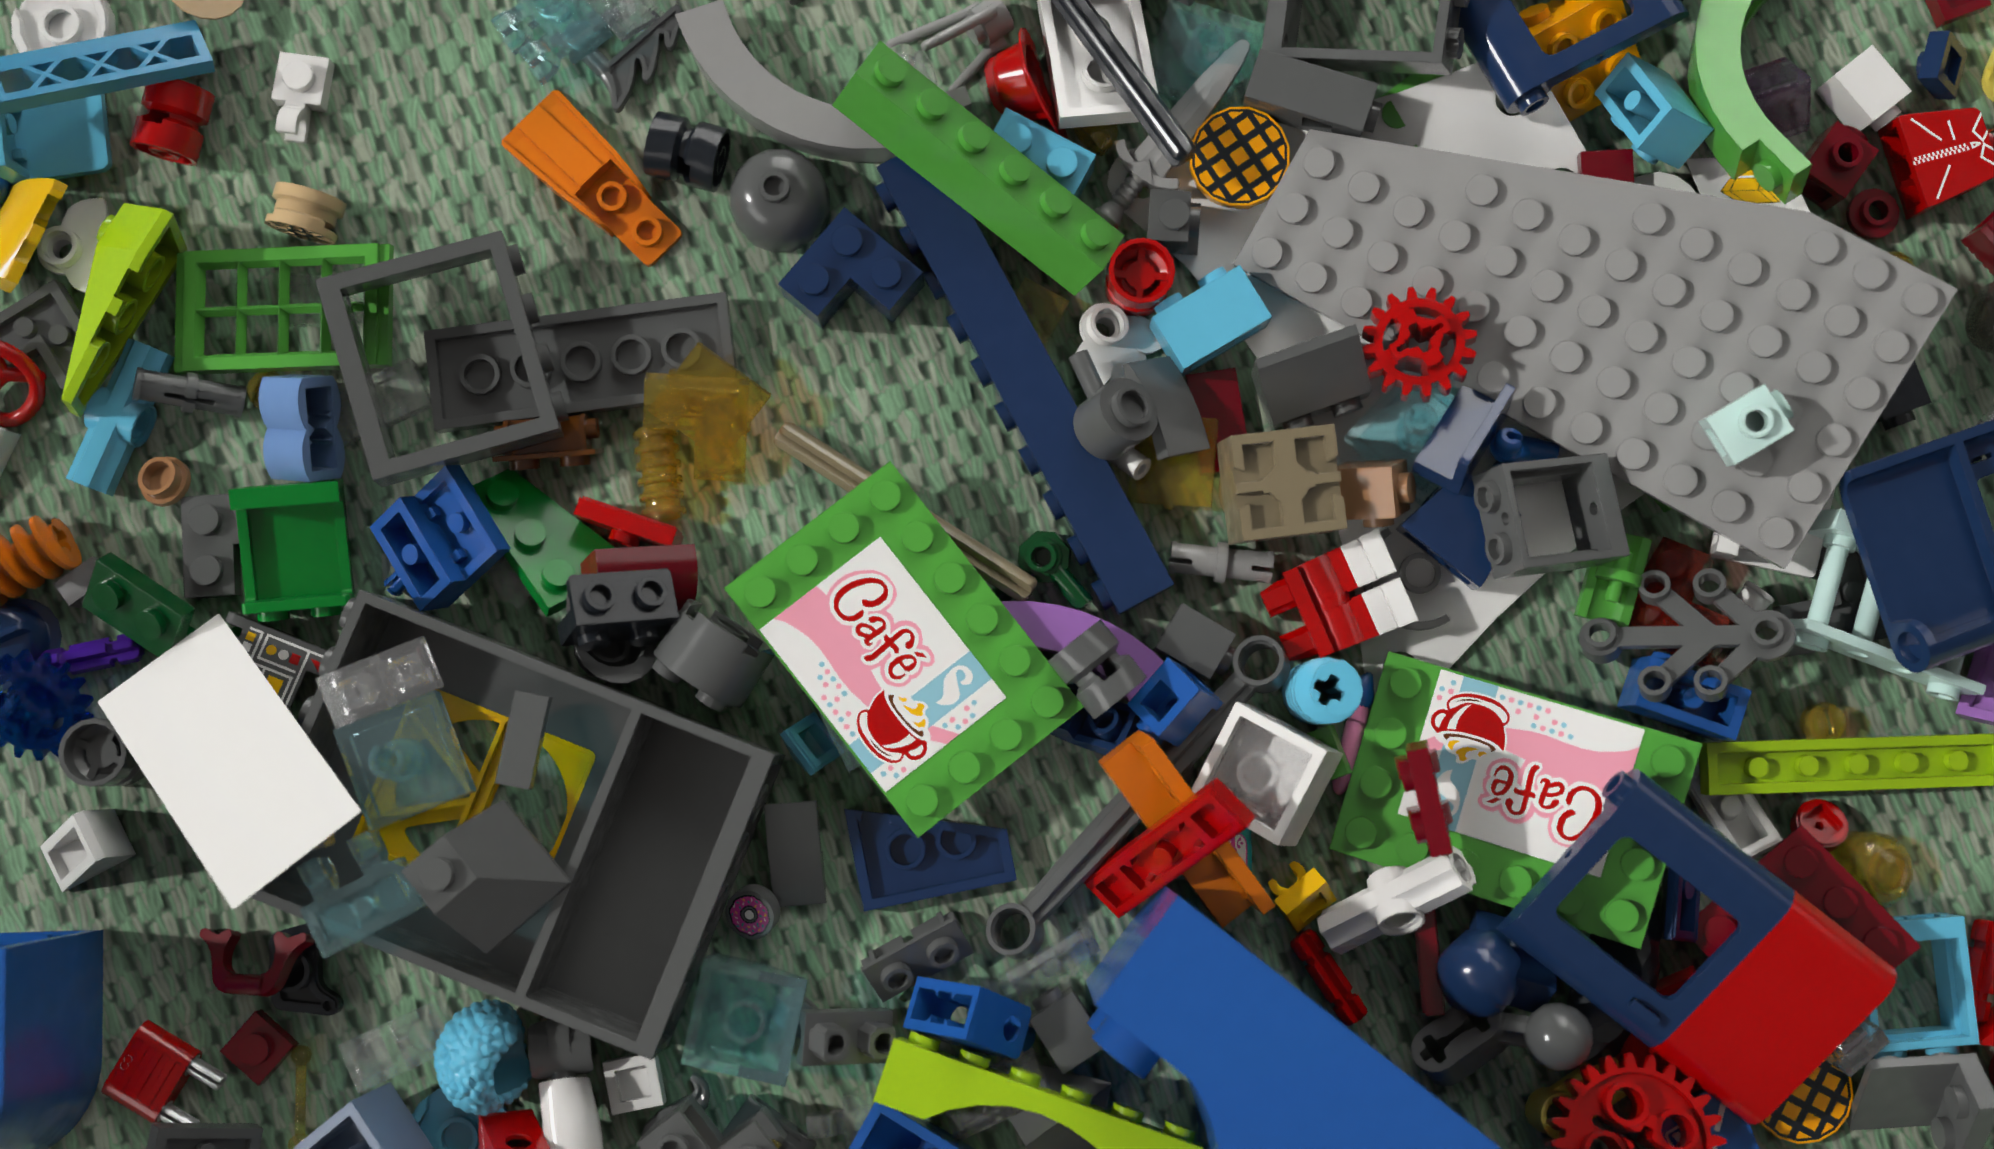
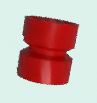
M180 79L146 85L141 105L147 110V113L137 116L130 139V146L162 160L196 166L204 141V136L198 129L208 125L215 96L202 87Z
M1144 237L1130 239L1120 245L1111 257L1104 283L1106 297L1110 304L1121 308L1126 316L1145 317L1154 313L1155 306L1167 298L1176 273L1174 259L1168 249L1158 241Z

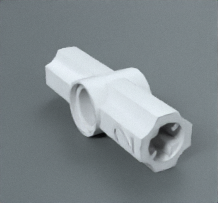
M1452 846L1453 854L1432 858L1429 856L1409 867L1389 866L1376 870L1367 878L1368 888L1322 910V915L1317 918L1320 934L1326 939L1331 950L1342 955L1383 934L1399 936L1416 931L1425 923L1424 914L1473 891V885L1476 884L1475 875L1472 867L1464 858L1462 851Z

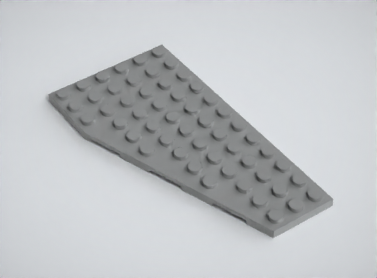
M1310 129L1233 263L1235 267L1241 265L1245 273L1343 327L1356 324L1361 337L1364 326H1376L1370 319L1371 311L1374 307L1380 308L1385 312L1388 311L1386 301L1387 296L1391 293L1400 302L1406 300L1409 287H1414L1418 298H1425L1430 288H1436L1435 301L1443 303L1450 296L1455 297L1456 300L1452 311L1455 315L1463 311L1470 313L1469 322L1463 330H1477V338L1475 343L1465 346L1476 351L1473 364H1461L1468 371L1466 379L1462 383L1450 378L1452 387L1460 390L1461 386L1469 387L1494 400L1497 399L1506 383L1516 387L1506 417L1577 456L1607 453L1613 476L1781 569H1785L1958 290L1807 211ZM1417 314V316L1435 319L1428 315ZM1392 325L1386 331L1383 338V348L1385 350L1389 348V344L1397 340ZM1411 338L1408 348L1411 349L1418 346L1423 352H1426L1429 342L1425 341L1419 344L1414 338ZM1453 339L1449 340L1445 347L1439 349L1444 357L1443 362L1445 365L1454 354ZM1765 384L1770 392L1777 389L1784 396L1793 411L1794 417L1788 421L1794 431L1738 464L1726 466L1698 421L1758 386Z

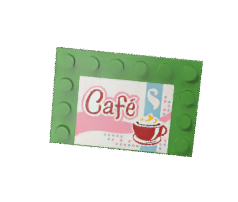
M891 461L724 587L725 591L917 838L1084 707Z
M1388 651L1329 849L1384 867H1409L1431 856L1428 843L1417 844L1414 831L1411 830L1406 807L1417 805L1419 808L1415 790L1404 791L1403 783L1399 779L1394 760L1396 756L1405 755L1407 757L1406 744L1428 740L1429 749L1436 748L1441 771L1436 773L1441 799H1448L1453 817V822L1448 825L1452 846L1462 851L1464 858L1472 867L1475 875L1476 884L1473 885V891L1467 894L1515 908L1558 861L1566 849L1579 838L1603 811L1605 798L1602 796V791L1607 782L1619 771L1628 773L1631 770L1638 769L1684 804L1702 744ZM1630 837L1621 838L1558 905L1556 912L1576 929L1641 949L1666 864Z

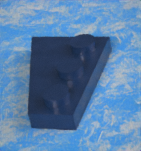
M844 809L864 911L1017 880L1007 828L940 820L917 838L900 815Z

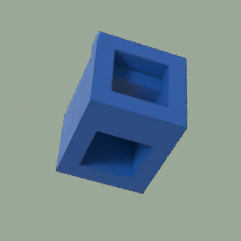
M1167 657L1127 705L1141 718L1136 724L1139 730L1154 738L1158 745H1161L1165 740L1179 747L1212 708L1217 711L1224 703L1191 670Z

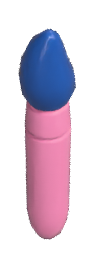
M1366 672L1360 676L1363 689L1361 702L1353 715L1347 718L1341 738V745L1352 771L1365 731V724L1369 714L1368 709L1372 706L1375 698L1374 678L1371 672ZM1351 774L1332 781L1334 793L1342 795L1347 790Z

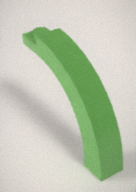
M1702 0L1689 52L1688 86L1690 100L1714 128L1705 139V142L1717 161L1733 180L1752 170L1755 179L1763 189L1772 191L1784 204H1787L1802 194L1812 163L1762 112L1747 84L1740 50L1743 32L1754 15L1768 0Z

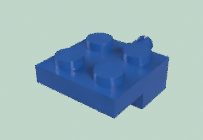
M445 465L415 496L399 497L370 526L371 531L395 569V572L385 579L384 586H390L387 591L394 596L402 595L407 589L420 612L448 608L511 549L460 465Z

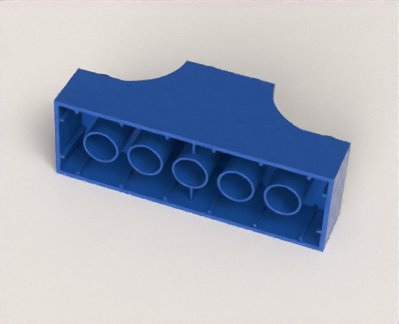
M1166 886L1150 896L1086 980L1094 1004L1098 1007L1087 1022L1095 1031L1091 1036L1092 1039L1113 1058L1142 1079L1146 1078L1161 1057L1186 1076L1196 1106L1198 1142L1204 1144V1149H1502Z

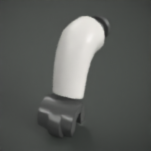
M547 1018V1021L531 1024L528 1028V1054L532 1078L539 1080L551 1078L549 1081L538 1084L543 1133L550 1149H604L600 1118L590 1078L577 1077V1075L589 1074L594 1070L591 1035Z

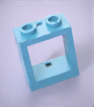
M1942 912L1892 916L1915 941L1931 940L1941 1025L1879 1030L1876 1008L1851 1033L1852 1045L1873 1052V1058L1878 1059L1889 1055L1899 1058L1907 1057V1050L1925 1049V1054L1927 1055L1940 1052L1960 1054L1959 1046L1980 1044L1964 916Z

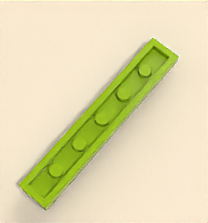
M1994 733L1698 742L1702 744L1699 753L1700 793L1702 795L1994 786Z

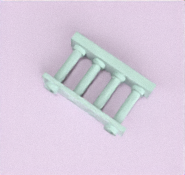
M1841 508L1821 510L1808 533L1822 538V545L1827 549L1807 618L1790 619L1796 633L1795 645L1817 652H1827V649L1926 685V694L1939 699L1959 701L1960 695H1984L1987 685L1960 675L1965 655L1943 663L1938 667L1935 666L1920 673L1910 672L1900 664L1892 649L1873 643L1880 613L1868 577L1852 633L1850 634L1828 626L1848 553H1854L1855 551L1859 553L1845 510Z

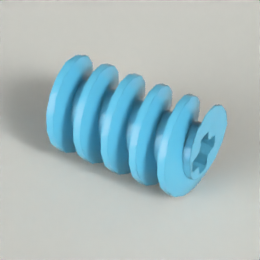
M1330 657L1305 661L1290 670L1289 677L1282 687L1283 703L1290 715L1300 722L1311 725L1342 722L1353 715L1360 705L1363 694L1361 678L1355 668L1345 660ZM1324 682L1322 691L1328 694L1327 700L1318 701L1320 693L1313 689L1315 683Z

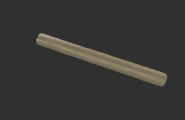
M785 422L775 436L774 444L847 492H850L872 475V473L794 423ZM931 512L984 580L1017 601H1027L1037 585L1035 577Z

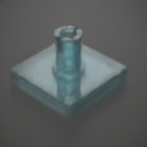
M1170 0L1151 54L1157 91L1160 98L1177 103L1225 50L1237 41L1245 39L1250 44V51L1245 63L1211 115L1228 107H1239L1264 34L1265 24L1195 1L1189 7L1176 0Z
M1407 370L1403 372L1408 375L1421 376L1420 373ZM1395 386L1388 393H1384L1344 436V442L1365 460L1407 459V470L1412 472L1415 459L1455 396L1451 393L1444 396L1437 388H1434L1431 391L1429 402L1423 403L1419 391H1412L1407 402L1401 401V388ZM1412 472L1416 483L1414 501L1422 506L1440 486Z
M433 690L333 730L369 831H377L477 791L440 691Z

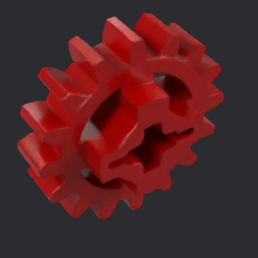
M1409 287L1406 300L1402 302L1391 293L1387 296L1386 301L1388 311L1385 312L1376 307L1371 311L1370 319L1376 326L1369 325L1363 327L1362 339L1371 342V344L1362 347L1365 360H1374L1368 367L1367 373L1369 378L1383 375L1384 381L1381 391L1386 394L1397 386L1401 388V401L1407 402L1412 391H1419L1423 403L1429 402L1431 391L1434 388H1437L1444 396L1449 395L1452 388L1450 378L1463 383L1468 371L1461 364H1473L1476 356V351L1465 347L1475 343L1477 338V330H1463L1469 322L1470 313L1463 311L1455 315L1452 310L1456 298L1453 296L1447 298L1443 303L1435 301L1436 288H1430L1425 298H1418L1414 287ZM1417 314L1428 315L1435 319L1417 316ZM1392 325L1397 340L1389 344V348L1384 351L1383 338L1386 331ZM1414 338L1419 344L1428 341L1427 351L1423 352L1418 346L1409 349L1410 339ZM1453 339L1454 354L1445 365L1443 362L1444 357L1439 349L1445 347L1448 341ZM1407 370L1420 373L1421 376L1408 375L1401 371Z

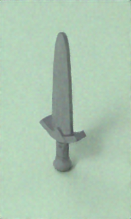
M1241 39L1225 50L1170 110L1191 140H1193L1197 129L1209 118L1243 67L1250 51V44L1247 40ZM1150 135L1147 136L1132 155L1129 154L1125 139L1115 141L1116 150L1124 167L1129 172V177L1115 191L1116 194L1112 195L1111 200L1097 207L1095 212L1116 229L1120 226L1124 210L1128 209V205L1132 204L1133 199H1136L1143 187L1149 189L1180 190L1178 178H1165L1173 166L1168 162Z

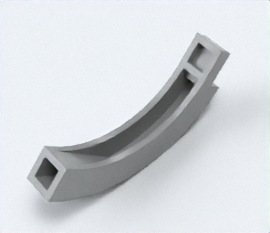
M717 0L675 14L691 55L703 76L719 97L757 130L789 147L832 160L881 163L896 156L834 108L832 104L804 95L768 72L743 44L733 27L723 0ZM966 86L945 92L972 113V104Z

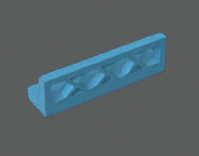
M196 20L1 56L0 115L215 72L214 62Z

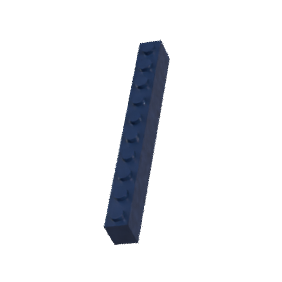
M897 156L877 166L876 168L882 183L874 187L888 213L897 209L906 226L898 230L912 257L919 253L922 254L929 267V270L923 273L924 280L935 300L945 297L952 309L953 314L946 317L952 332L959 344L967 340L969 341L977 355V358L969 361L983 388L992 384L1001 399V402L993 406L1007 432L1016 428L1026 445L1018 449V452L1030 475L1033 477L1041 473L1050 489L1043 493L1042 496L1054 519L1058 521L1065 517L1074 535L1066 540L1079 565L1081 566L1089 562L1099 579L1091 583V587L1103 609L1106 611L1114 607L1116 613L1120 616L1172 588L1174 583L1107 460L1093 456L1080 444L1073 425L1074 414L1078 407L974 217Z

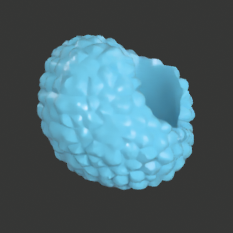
M485 999L481 1003L473 1002L470 1007H464L462 1011L456 1012L452 1020L445 1023L444 1031L435 1042L436 1050L433 1053L434 1068L437 1072L436 1076L440 1088L447 1097V1100L452 1101L454 1107L462 1108L466 1113L472 1112L475 1115L486 1116L490 1112H496L503 1108L504 1103L507 1105L511 1104L514 1099L521 1096L523 1090L528 1088V1082L531 1080L532 1075L528 1055L525 1052L527 1047L526 1043H524L525 1027L522 1026V1020L510 1004L497 999Z

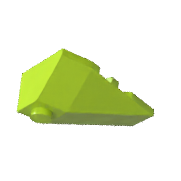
M123 203L116 216L112 214L107 216L98 230V243L94 253L61 398L68 410L80 418L84 414L92 395L100 389L121 356L128 338L131 339L175 271L177 267V253L187 251V246L174 214L165 209Z

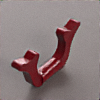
M203 928L200 931V937L206 942L211 953L213 983L219 991L232 995L264 997L275 995L286 984L299 955L306 948L313 945L316 940L314 935L307 933L292 936L288 933L276 932L274 935L275 957L270 969L261 975L236 973L232 967V956L241 938L240 932L226 929L220 933L208 928Z

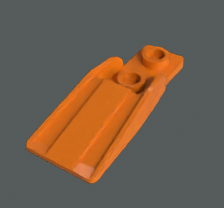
M553 90L502 139V146L557 196L611 237L615 235L647 267L653 266L681 239V230L651 201L652 197L618 152L560 91Z

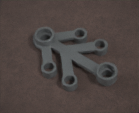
M1712 568L1703 569L1695 575L1693 579L1694 595L1701 603L1714 604L1736 625H1714L1671 589V581L1666 573L1660 570H1650L1641 575L1643 579L1640 588H1638L1641 599L1649 605L1658 606L1680 626L1619 627L1610 619L1595 618L1585 623L1579 633L1583 655L1591 662L1597 664H1606L1616 660L1623 649L1680 648L1661 666H1649L1640 672L1638 676L1639 691L1642 697L1650 702H1661L1667 699L1672 692V686L1715 648H1736L1720 665L1704 666L1694 676V687L1697 696L1707 702L1719 701L1726 696L1728 686L1757 660L1761 662H1774L1784 658L1791 652L1796 640L1794 625L1788 617L1773 610L1754 611L1727 588L1725 576L1720 571ZM1707 581H1714L1720 585L1713 592H1705L1700 588ZM1658 582L1664 585V589L1659 593H1650L1645 590L1650 583ZM1764 628L1774 629L1777 635L1773 639L1764 640L1757 636V632ZM1597 631H1607L1610 634L1609 638L1603 642H1596L1591 639L1592 634ZM1710 677L1721 681V685L1714 690L1703 688L1701 683ZM1651 678H1660L1665 682V685L1659 690H1650L1645 686L1646 682Z

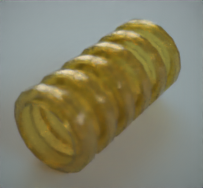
M671 425L644 426L632 433V439L638 441V446L634 448V455L640 457V462L635 465V468L642 476V478L637 480V486L643 488V494L639 495V502L645 504V509L640 512V515L657 521L676 520L682 518L687 513L686 507L681 506L680 501L685 498V492L679 490V484L684 482L683 476L677 473V469L682 467V462L675 455L680 451V445L674 443V438L678 436V429Z

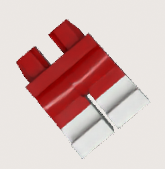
M1378 528L1283 572V579L1274 582L1260 592L1270 618L1296 607L1304 626L1279 636L1289 661L1309 658L1316 654L1318 658H1323L1419 620L1400 577L1352 598L1349 592L1397 571Z

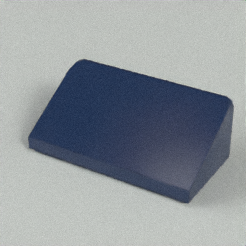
M1667 865L1665 866L1661 909L1663 932L1661 939L1696 943L1698 939L1701 892Z

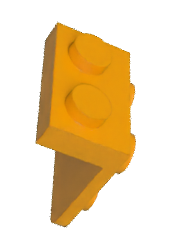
M1551 0L1548 3L1529 6L1519 13L1541 50L1548 55L1556 54L1627 17L1622 0ZM1636 44L1551 88L1569 122L1602 104L1594 92L1627 52L1640 58Z

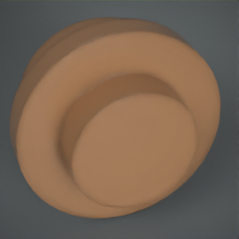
M175 457L152 458L141 467L138 474V485L143 497L150 503L160 507L170 506L181 500L187 493L191 483V473L188 466Z

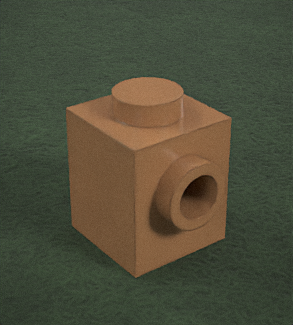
M1407 459L1347 461L1337 466L1338 471L1341 472L1342 481L1339 484L1341 496L1344 497L1347 520L1363 519V527L1368 528L1386 527L1394 525V518L1410 510V503L1414 502L1416 496V483L1413 473L1407 470Z

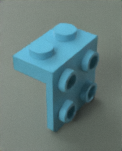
M105 94L0 115V178L12 185L32 178L63 179L104 173L112 167Z

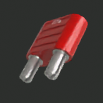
M147 1020L131 1038L105 1081L101 1092L151 1123H160L161 1121L165 1123H200L198 1119L176 1107L173 1103L190 1075L212 1089L219 1090L224 1085V1082H226L227 1074L200 1059L203 1054L202 1051L154 1022Z

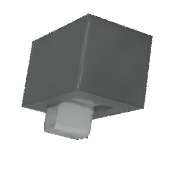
M90 557L53 583L69 606L82 607L96 560L99 558Z

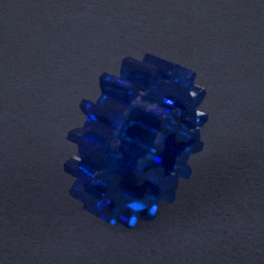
M28 649L22 650L15 659L8 653L0 658V748L7 743L14 745V755L17 758H21L27 750H32L37 761H42L50 751L59 757L58 750L61 739L68 729L81 720L94 717L92 713L86 711L94 701L93 696L80 694L79 689L86 682L84 677L71 679L67 675L71 664L65 662L58 668L51 665L52 657L51 653L45 652L37 661L33 660L32 654ZM11 681L12 686L6 691L7 693H2L4 683ZM59 718H64L62 726L54 729L53 725Z

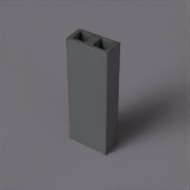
M515 690L497 770L496 784L533 790L553 697Z

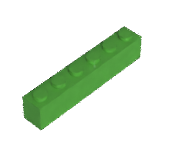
M879 41L832 104L834 108L1074 296L1104 270L1124 237V234L882 41Z

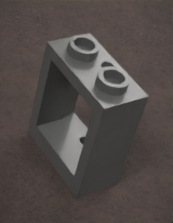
M1607 453L1504 463L1472 477L1475 489L1474 502L1480 512L1486 540L1485 552L1491 563L1494 580L1597 567L1598 565L1601 566L1630 555ZM1562 481L1577 551L1529 557L1513 486Z

